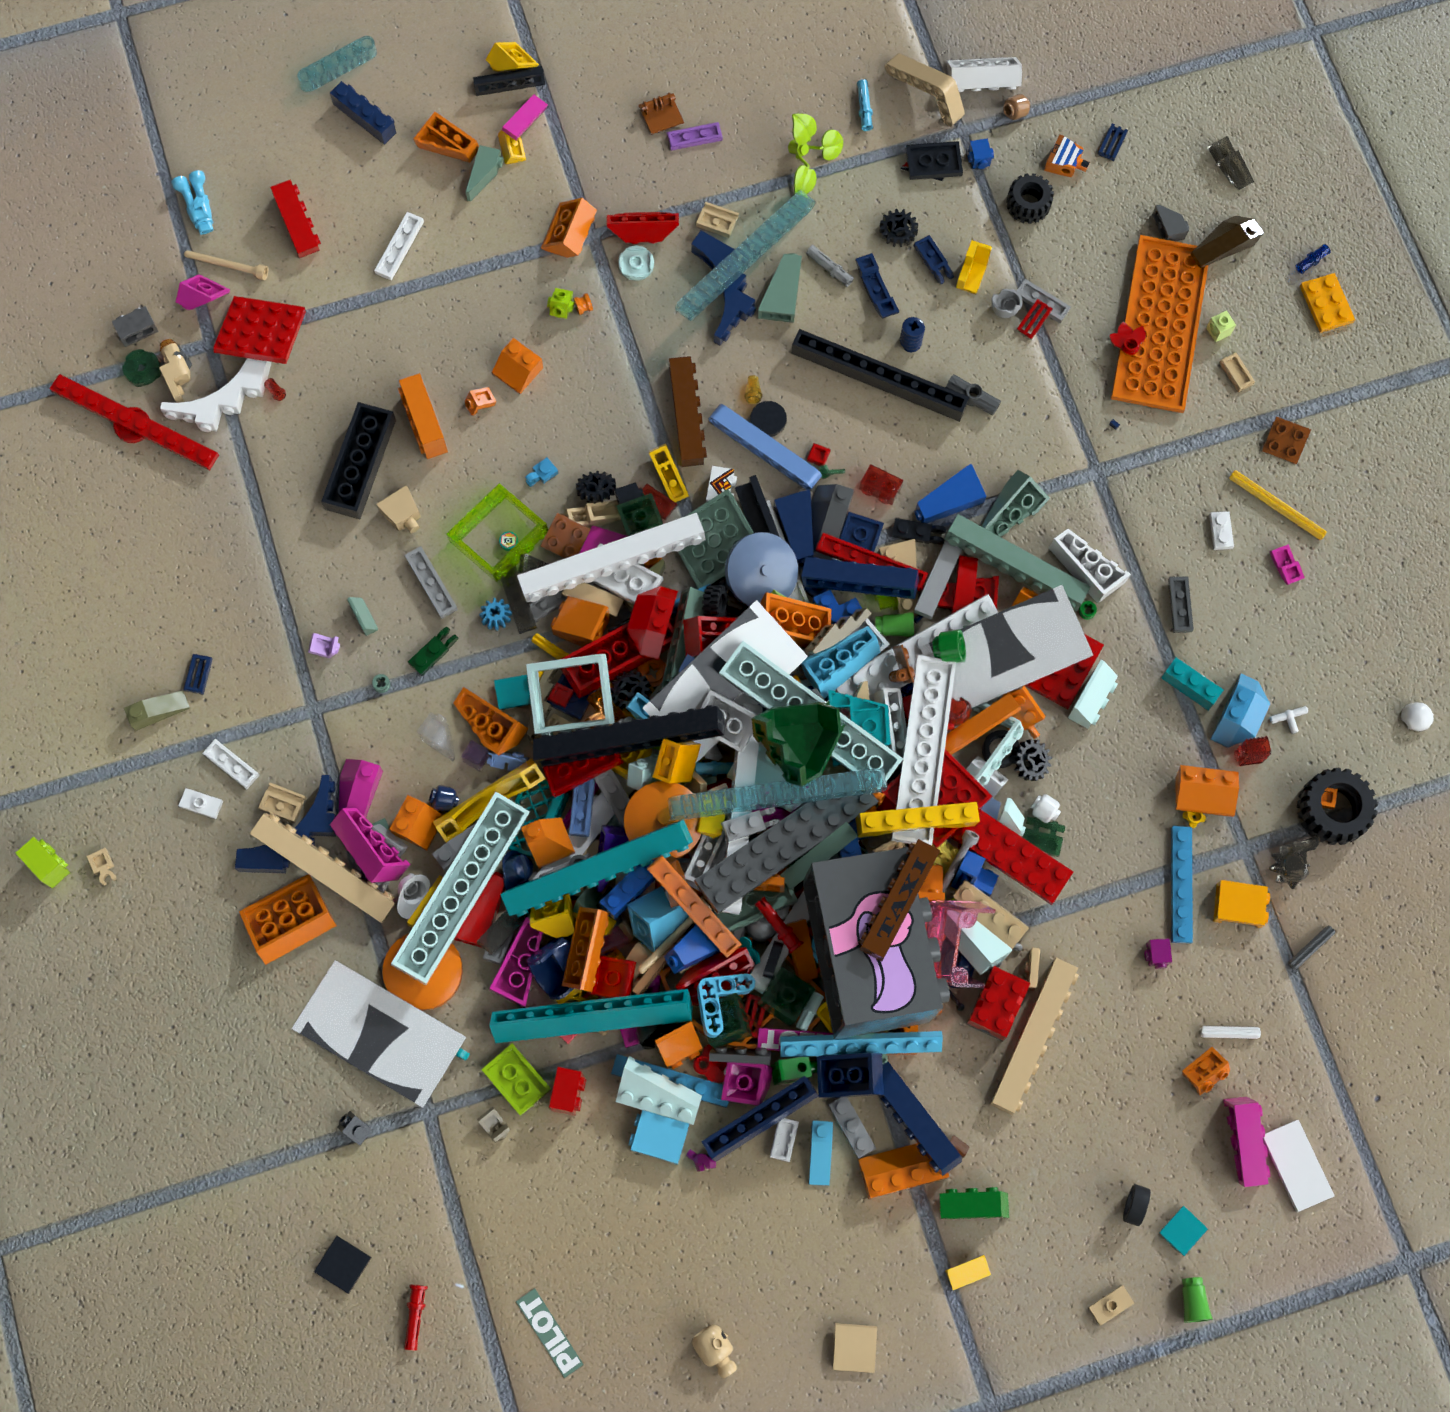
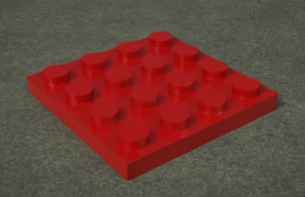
M234 296L214 344V353L287 364L306 313L305 307Z
M1085 635L1093 656L1028 683L1025 687L1068 710L1104 644Z
M945 749L937 806L977 802L978 810H980L993 796ZM901 774L881 791V793L885 794V799L895 809ZM934 828L932 846L939 848L959 828Z

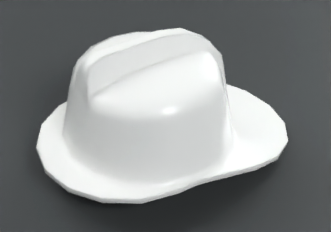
M409 873L408 876L399 882L397 887L399 894L397 911L401 917L409 919L429 891L430 881L426 876Z

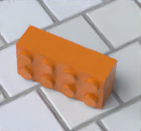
M421 374L399 380L401 387L398 388L421 454L425 453L426 458L430 459L447 453L446 443Z

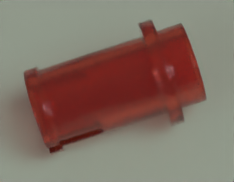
M273 378L265 381L264 387L269 390L274 400L282 401L286 397L285 389L281 388Z

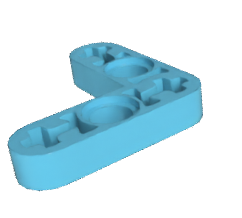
M738 974L704 978L699 982L697 995L703 1030L708 1037L715 1038L723 1030L719 997L750 993L755 987V979L752 975ZM744 980L746 983H750L747 988L745 985H739L736 990V984H741ZM721 982H729L731 984V990H723L721 987ZM707 984V987H711V989L708 991L709 998L704 1000L703 998L707 996V991L702 989V987ZM712 1003L715 1006V1012H707L705 1004ZM714 1016L717 1018L713 1019V1025L718 1027L715 1032H713V1029H709L712 1024L711 1018Z

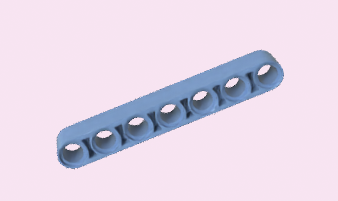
M719 404L708 418L716 428L804 489H810L811 491L822 477L820 471L727 406Z

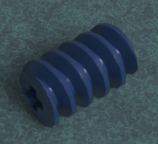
M909 317L902 324L900 344L907 352H916L922 346L925 325L921 319Z

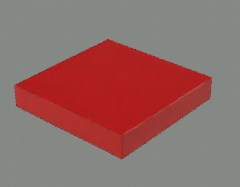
M600 955V964L595 975L596 983L590 995L604 998L630 996L637 962Z

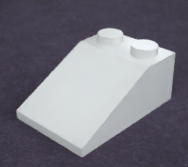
M710 690L700 709L714 705L718 706L724 713L725 735L714 738L743 753L753 734L751 718L756 716V714L722 694Z

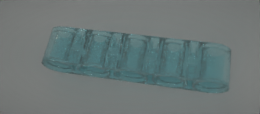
M363 36L301 69L297 74L301 89L305 92H311L376 57L377 49L374 39L370 36Z

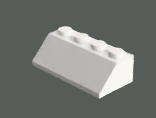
M1016 57L947 61L948 75L956 81L959 92H963L964 89L981 91L982 88L999 90V87L1016 89V86H1021L1022 64Z

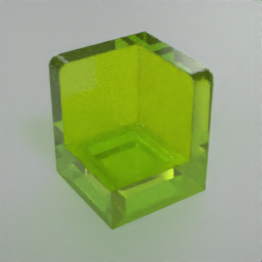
M874 595L880 610L893 607V610L898 609L899 602L897 597Z

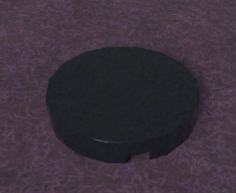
M763 401L753 408L750 422L770 437H774L784 430L787 423V415L780 404L773 401Z

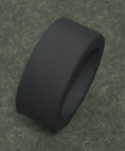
M997 730L991 732L986 737L982 746V755L986 762L991 756L990 744L995 739H1003L1008 731ZM1018 740L1012 746L1011 755L1007 759L1002 760L999 768L1011 766L1012 761L1016 760L1012 754L1017 753L1015 747L1020 746Z
M1137 1184L1131 1187L1124 1208V1222L1136 1226L1142 1224L1150 1201L1151 1190Z

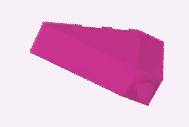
M346 759L339 782V812L342 808H357L365 818L367 817L383 773L380 765L364 760Z

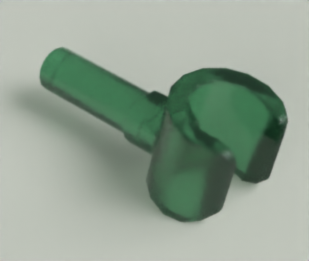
M827 465L819 467V471L822 474L821 478L823 479L834 474L845 473V469L829 470Z

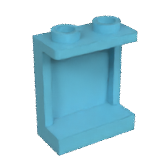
M642 1110L641 1114H637L634 1126H638L636 1133L631 1134L628 1145L632 1146L631 1151L678 1165L689 1124Z

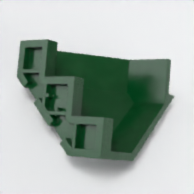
M830 701L772 707L751 718L755 740L758 743L761 742L767 749L765 753L774 766L778 764L783 771L782 776L785 781L801 787L823 774L846 723L840 722L839 708L830 706Z

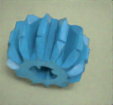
M493 598V603L486 600L487 606H481L483 612L479 616L483 619V625L488 624V629H492L494 626L495 630L498 631L500 625L502 628H505V622H511L509 616L512 615V611L509 610V604H504L503 599L498 603L496 598Z

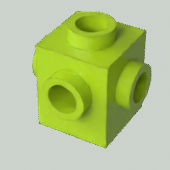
M555 288L552 297L549 296L547 301V307L550 308L549 315L567 319L569 313L573 312L574 301H572L573 291Z

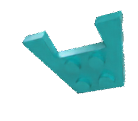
M828 690L831 706L850 708L851 721L885 746L891 745L888 705ZM833 759V767L841 765Z

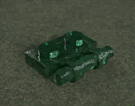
M1027 816L1026 824L1033 825V828H1026L1023 838L1048 855L1059 857L1063 837L1056 836V832L1064 833L1066 826L1058 824L1057 821L1044 823L1037 817ZM1039 828L1049 829L1050 833L1040 832Z

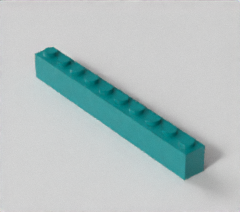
M684 819L506 890L500 895L509 916L516 914L519 917L528 913L527 909L534 907L537 910L546 906L545 902L549 900L554 903L563 899L562 895L569 893L570 896L581 892L580 888L587 886L588 889L599 884V880L605 879L606 882L617 877L616 874L619 872H623V874L635 870L634 866L639 864L641 867L653 863L652 859L661 855L667 858L671 856L670 852L677 850L678 853L689 848L688 845L693 840Z
M688 989L495 1011L492 1012L489 1026L495 1043L692 1021L693 1005Z

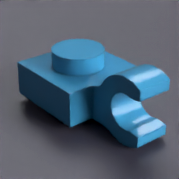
M547 457L532 467L534 472L529 473L525 478L527 479L526 483L531 487L539 480L543 484L559 474V472Z

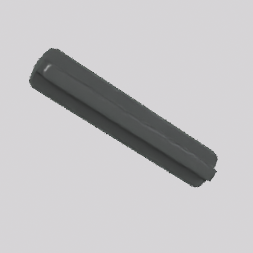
M1329 925L1326 926L1288 961V965L1293 970L1298 969L1335 934V930Z

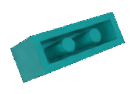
M1175 657L1161 677V679L1208 711L1224 691V689L1177 657Z

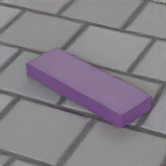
M719 122L667 132L671 151L723 141Z

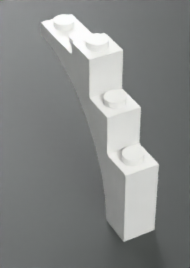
M247 358L235 377L220 390L190 402H162L160 409L168 419L176 420L178 418L190 423L195 421L201 431L217 432L222 412L228 415L240 414L245 395L251 398L263 397L271 362Z

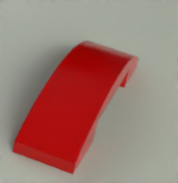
M959 555L951 614L971 604L974 600L978 558Z

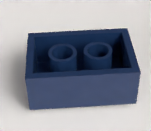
M858 1053L817 1056L819 1098L884 1095L882 1054Z

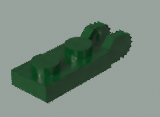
M448 627L443 628L437 636H434L408 661V664L421 676L449 651V648L457 642L459 637L456 635H452L445 644L441 642L450 632Z

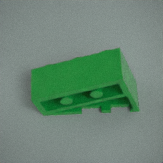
M998 1187L986 1188V1192H978V1188H966V1192L958 1193V1189H945L946 1193H940L941 1219L1009 1218L1008 1193L998 1191Z

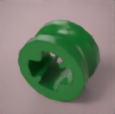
M1091 601L1083 602L1079 608V615L1085 620L1092 619L1097 612L1096 605ZM1084 607H1086V609H1087V607H1090V608H1091V611L1088 612V614H1086V613L1084 612V611H1085V608H1084Z

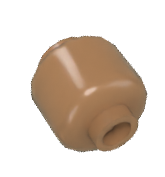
M1022 94L1009 97L1003 107L1004 114L1012 120L1025 117L1029 113L1030 102Z

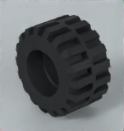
M1028 173L1024 174V177L1018 176L1017 180L1015 179L1012 182L1006 200V207L1010 209L1009 214L1014 215L1015 220L1020 219L1021 223L1027 221L1028 224H1032V221L1038 223L1040 219L1043 220L1048 215L1054 196L1052 185H1048L1049 181L1047 179L1043 180V176L1037 177L1034 173L1031 176ZM1032 195L1038 199V202H1027L1021 196Z

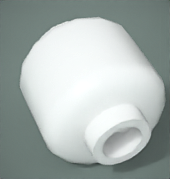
M1044 794L1042 797L1039 795L1031 806L1033 816L1044 823L1050 822L1051 819L1055 821L1061 813L1058 810L1060 807L1059 802L1047 794Z

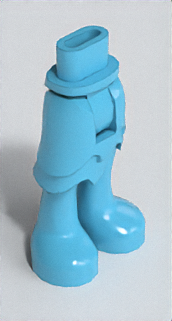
M197 170L189 174L190 183L196 194L195 199H193L187 178L184 176L175 177L171 181L172 186L183 195L187 206V213L195 228L199 230L201 235L212 232L214 230L212 226L214 222L212 220L208 195H205L203 190L205 183L204 172Z

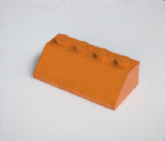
M768 592L764 594L760 602L763 608L800 647L806 648L825 625L831 624L830 608Z
M579 907L562 986L592 992L596 983V971L600 964L601 948L605 942V930L609 924L608 912L600 909Z
M917 1143L858 1159L868 1199L947 1179L949 1174L947 1172L942 1176L939 1171L935 1173L929 1165L930 1159L927 1155L922 1156L918 1151Z

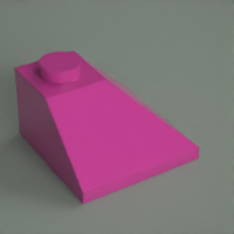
M199 274L180 282L175 302L182 305L184 309L192 310L230 293V289Z
M727 1062L721 1100L758 1106L763 1102L770 1089L773 1067L763 1064Z

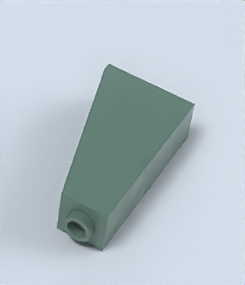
M795 253L783 255L759 306L758 319L794 323L802 256Z

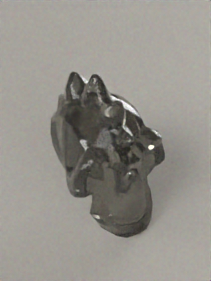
M1318 835L1303 841H1293L1287 845L1284 844L1280 846V852L1271 854L1275 863L1269 867V870L1278 873L1277 883H1287L1291 889H1295L1299 882L1309 875L1308 867H1310V864H1307V852L1318 847L1320 842Z

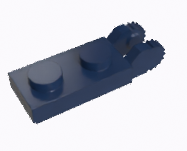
M930 235L914 243V248L930 272L934 274L939 284L944 283V278L939 271L941 269L944 270L948 279L954 278L948 261Z

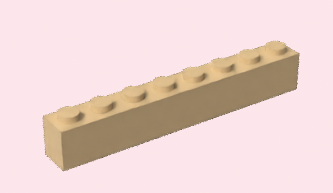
M266 813L261 816L250 832L252 836L379 922L385 921L397 903L394 900V895L386 890L383 893L377 889L378 885L375 882L371 883L369 880L366 881L361 878L362 874L353 868L352 870L346 868L344 861L337 857L335 859L328 855L330 852L321 846L319 848L315 847L310 838L305 835L301 837L296 834L297 830L289 824L283 825L279 822L280 818L273 813L269 815Z
M1057 957L1053 960L990 1105L1011 1115L1015 1111H1020L1023 1101L1020 1099L1023 1093L1027 1094L1031 1086V1082H1029L1031 1074L1035 1075L1039 1068L1037 1061L1039 1056L1043 1057L1046 1052L1047 1046L1045 1043L1047 1038L1051 1039L1054 1034L1055 1028L1053 1024L1055 1020L1059 1021L1063 1010L1060 1008L1063 1002L1067 1003L1071 992L1068 990L1071 984L1075 985L1079 974L1076 973L1078 967Z

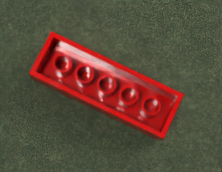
M629 622L561 658L567 659L606 654L609 682L616 679L617 675H623L624 671L627 673L651 660V658L639 655L636 646L627 632ZM670 622L661 654L670 648L674 629ZM598 663L560 668L579 698L601 687Z

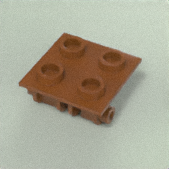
M667 93L665 96H658L656 99L653 98L651 101H644L642 104H639L651 135L684 123L674 101L676 100L674 93Z
M1276 416L1262 451L1297 464L1312 429Z
M557 513L541 547L564 558L577 555L591 529L569 519L564 514Z
M903 645L893 646V652L899 669L890 672L889 680L891 682L903 681V684L914 682L915 673L907 660L909 659L908 650Z

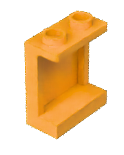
M663 739L653 778L669 784L691 782L701 744L694 741L676 743Z
M1220 880L1216 884L1213 922L1222 923L1223 921L1255 925L1256 928H1262L1268 923L1269 913L1266 912V906L1270 902L1268 887Z

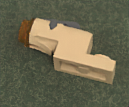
M166 339L160 343V352L165 365L159 368L176 403L184 402L182 395L185 394L181 385L191 380L189 369L192 363L173 339Z

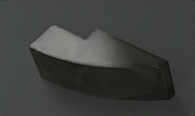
M1228 136L1207 147L1221 171L1237 190L1254 182L1239 150L1235 151Z

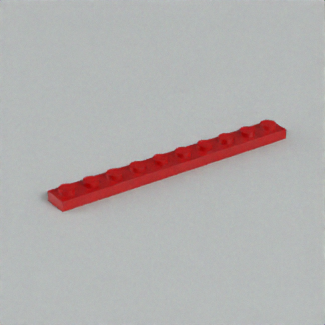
M61 374L57 376L49 388L51 392L209 471L219 457L218 452Z

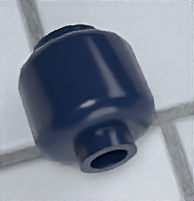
M442 785L432 788L429 796L431 807L443 812L451 811L452 808L458 805L459 801L455 789Z

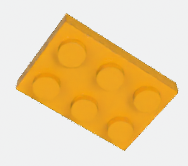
M1335 273L1300 284L1301 291L1320 333L1354 323L1355 317Z

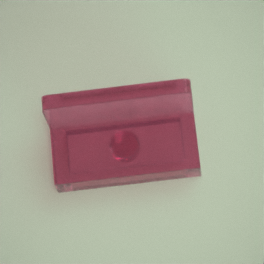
M619 926L613 928L610 934L604 935L605 942L601 948L600 955L606 956L616 949L629 944L628 937Z

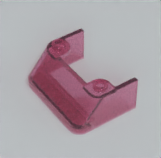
M931 901L932 920L931 922H926L925 927L928 938L936 937L940 947L941 960L940 962H934L936 977H945L948 985L954 987L984 988L985 984L968 976L966 969L956 967L962 928L973 927L977 921L978 913H995L996 909L980 902Z

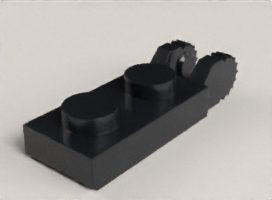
M895 518L892 538L907 541L915 539V542L942 545L945 541L944 538L930 536L931 532L944 534L946 533V528L939 525L932 526V524Z

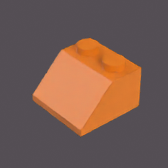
M513 338L501 351L492 374L521 394L543 369L542 358Z
M407 795L389 830L395 836L427 851L438 831L433 821L443 814L426 803Z

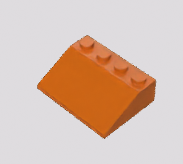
M310 874L239 911L254 948L265 965L337 926Z

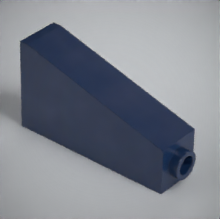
M810 489L775 499L773 506L786 543L793 550L797 563L800 566H804L806 557L813 558L814 555Z

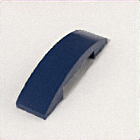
M873 253L856 258L855 261L862 282L877 313L882 319L898 314L899 309L893 297H890L881 278L879 266Z

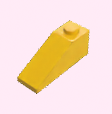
M666 443L650 450V457L672 504L689 497Z

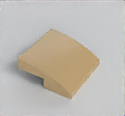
M835 1323L833 1370L875 1373L877 1326Z

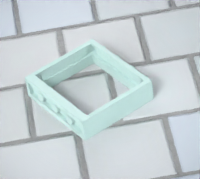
M606 654L526 664L535 734L553 736V732L557 731L570 733L572 729H590V727L598 725L608 726L615 723ZM598 663L605 719L545 727L538 672Z
M984 702L971 709L980 713L991 705ZM970 709L952 717L949 716V723H954L956 728ZM1011 716L1000 723L1010 730L976 777H974L982 786L988 784L990 776L1000 767L1003 758L1011 752L1013 744L1022 737L1024 729L1020 720Z

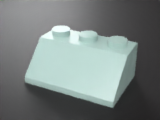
M1100 660L1068 717L1087 729L1091 724L1095 725L1100 717L1097 714L1099 709L1102 708L1104 710L1109 701L1106 698L1108 693H1113L1118 685L1115 682L1118 676L1105 661Z

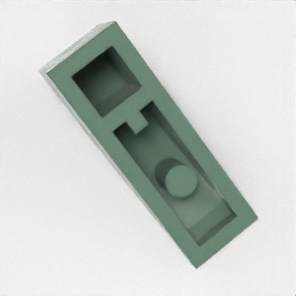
M479 145L466 188L467 201H472L497 175L499 168H502L504 158L501 157L500 149Z

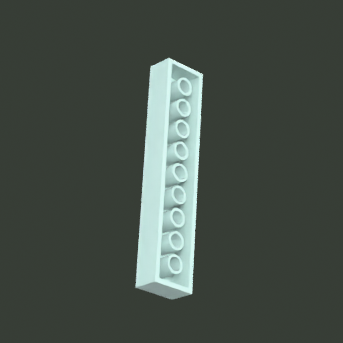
M744 641L741 642L719 672L722 677L767 710L772 707L826 702ZM840 712V722L846 723L831 757L851 772L857 774L875 790L880 791L903 758Z
M495 792L393 959L392 966L422 984L427 985L529 816L530 811Z

